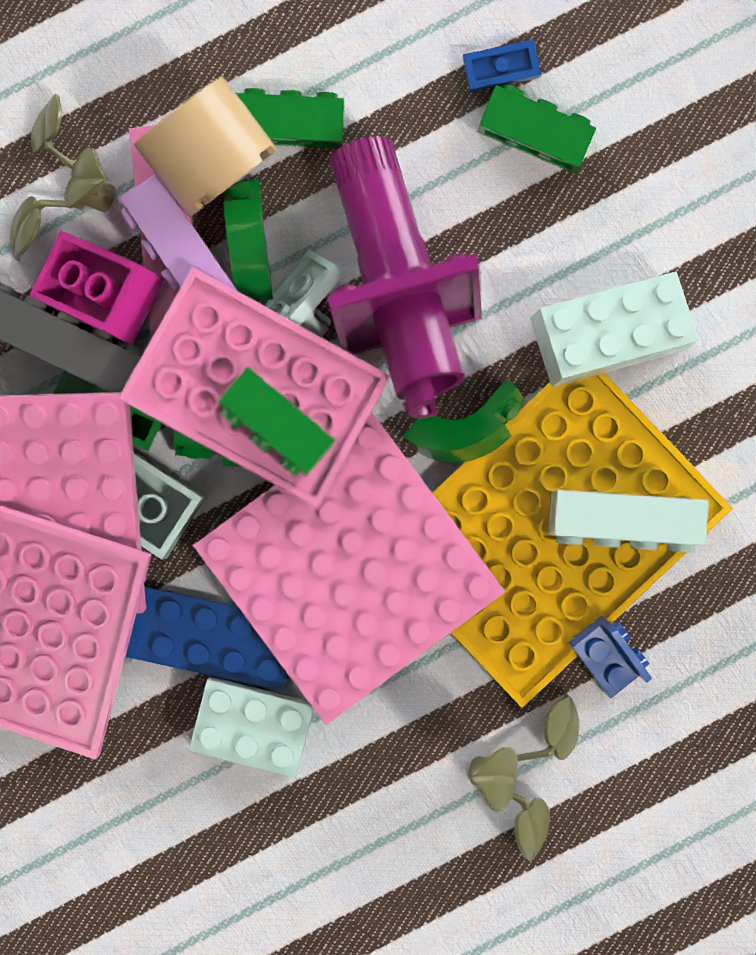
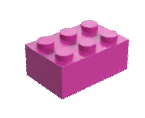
M60 230L29 296L133 345L164 278L138 263Z

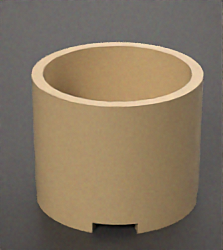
M223 76L185 101L134 144L189 217L203 207L200 200L204 205L208 204L278 150Z

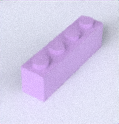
M156 174L120 198L126 207L120 211L132 230L138 226L146 236L141 241L142 245L153 260L160 257L166 265L167 269L162 271V274L173 290L183 285L192 267L236 290Z

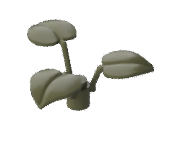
M58 94L53 95L38 115L31 133V147L37 153H40L45 147L50 154L72 169L71 178L65 189L64 200L36 201L35 197L29 196L19 207L13 219L10 234L12 253L15 260L19 262L20 256L29 248L39 231L41 210L43 208L68 207L83 210L84 206L105 213L110 209L115 198V187L106 183L109 180L100 166L98 155L94 149L89 147L84 149L76 161L72 162L54 148L52 139L60 129L62 118L61 101Z
M565 694L563 698L557 700L546 716L544 723V737L548 745L546 749L516 754L514 749L502 747L488 758L475 757L470 764V782L477 786L486 804L492 810L502 811L511 800L518 802L522 806L523 810L516 816L514 830L519 850L527 861H532L536 857L546 840L550 826V812L543 799L534 798L529 804L527 799L514 793L518 761L548 757L553 753L557 759L565 760L572 753L579 735V717L576 706L569 694Z

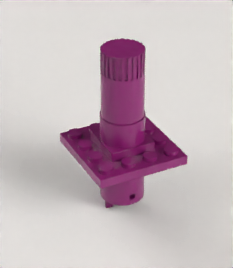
M379 136L360 138L338 148V151L333 153L330 160L363 280V285L361 286L345 285L337 288L333 294L327 295L341 349L352 355L382 347L395 395L398 399L405 400L402 403L405 411L413 418L437 415L434 403L436 402L435 395L456 387L465 378L450 328L482 319L480 266L476 254L468 256L466 254H455L448 257L443 263L431 265L424 239L419 232L393 142L389 138L386 139V137Z

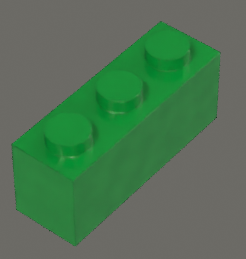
M496 85L480 121L477 133L576 174L596 131V127L590 125L591 121L580 114L571 113L568 116L557 111L558 107L547 100L538 99L535 102L524 97L522 90L514 86L504 85V88Z
M246 88L244 93H236L274 145L335 149L343 147L345 102L344 98H338V94L333 92H317L316 97L302 96L300 91L282 90L280 95L266 94L265 90L259 88Z
M248 366L218 400L219 406L223 408L219 415L236 429L240 424L253 433L249 440L265 453L270 448L282 457L278 464L295 478L299 473L307 478L336 442L335 438Z

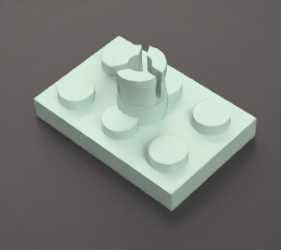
M309 249L272 291L273 299L264 300L261 305L322 337L327 332L328 328L326 326H330L331 320L316 307L327 295L334 293L339 286V280L345 273L335 264Z

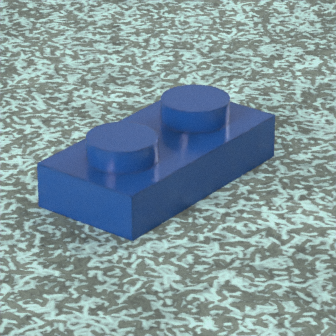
M534 39L463 54L462 57L470 93L495 88L496 85L504 86L537 79L541 76Z

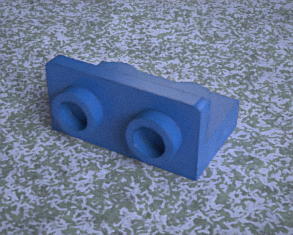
M601 615L572 638L568 644L609 698H613L636 678L640 677L647 683L652 677L645 669L649 665L645 656L637 647L632 650L627 644L631 637L618 621L611 624Z

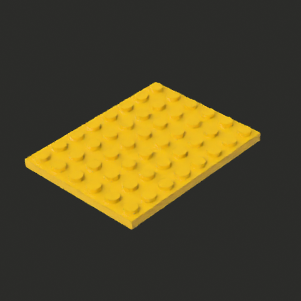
M606 373L552 387L549 382L521 408L515 418L505 424L512 436L504 444L483 457L465 461L432 492L505 591V593L451 633L521 708L577 657V654L568 644L572 638L601 615L612 624L687 553L666 550L667 543H658L657 550L630 548V541L620 540V547L594 546L593 538L584 537L582 545L556 543L557 536L548 535L551 491L562 490L709 500L707 533L733 509Z

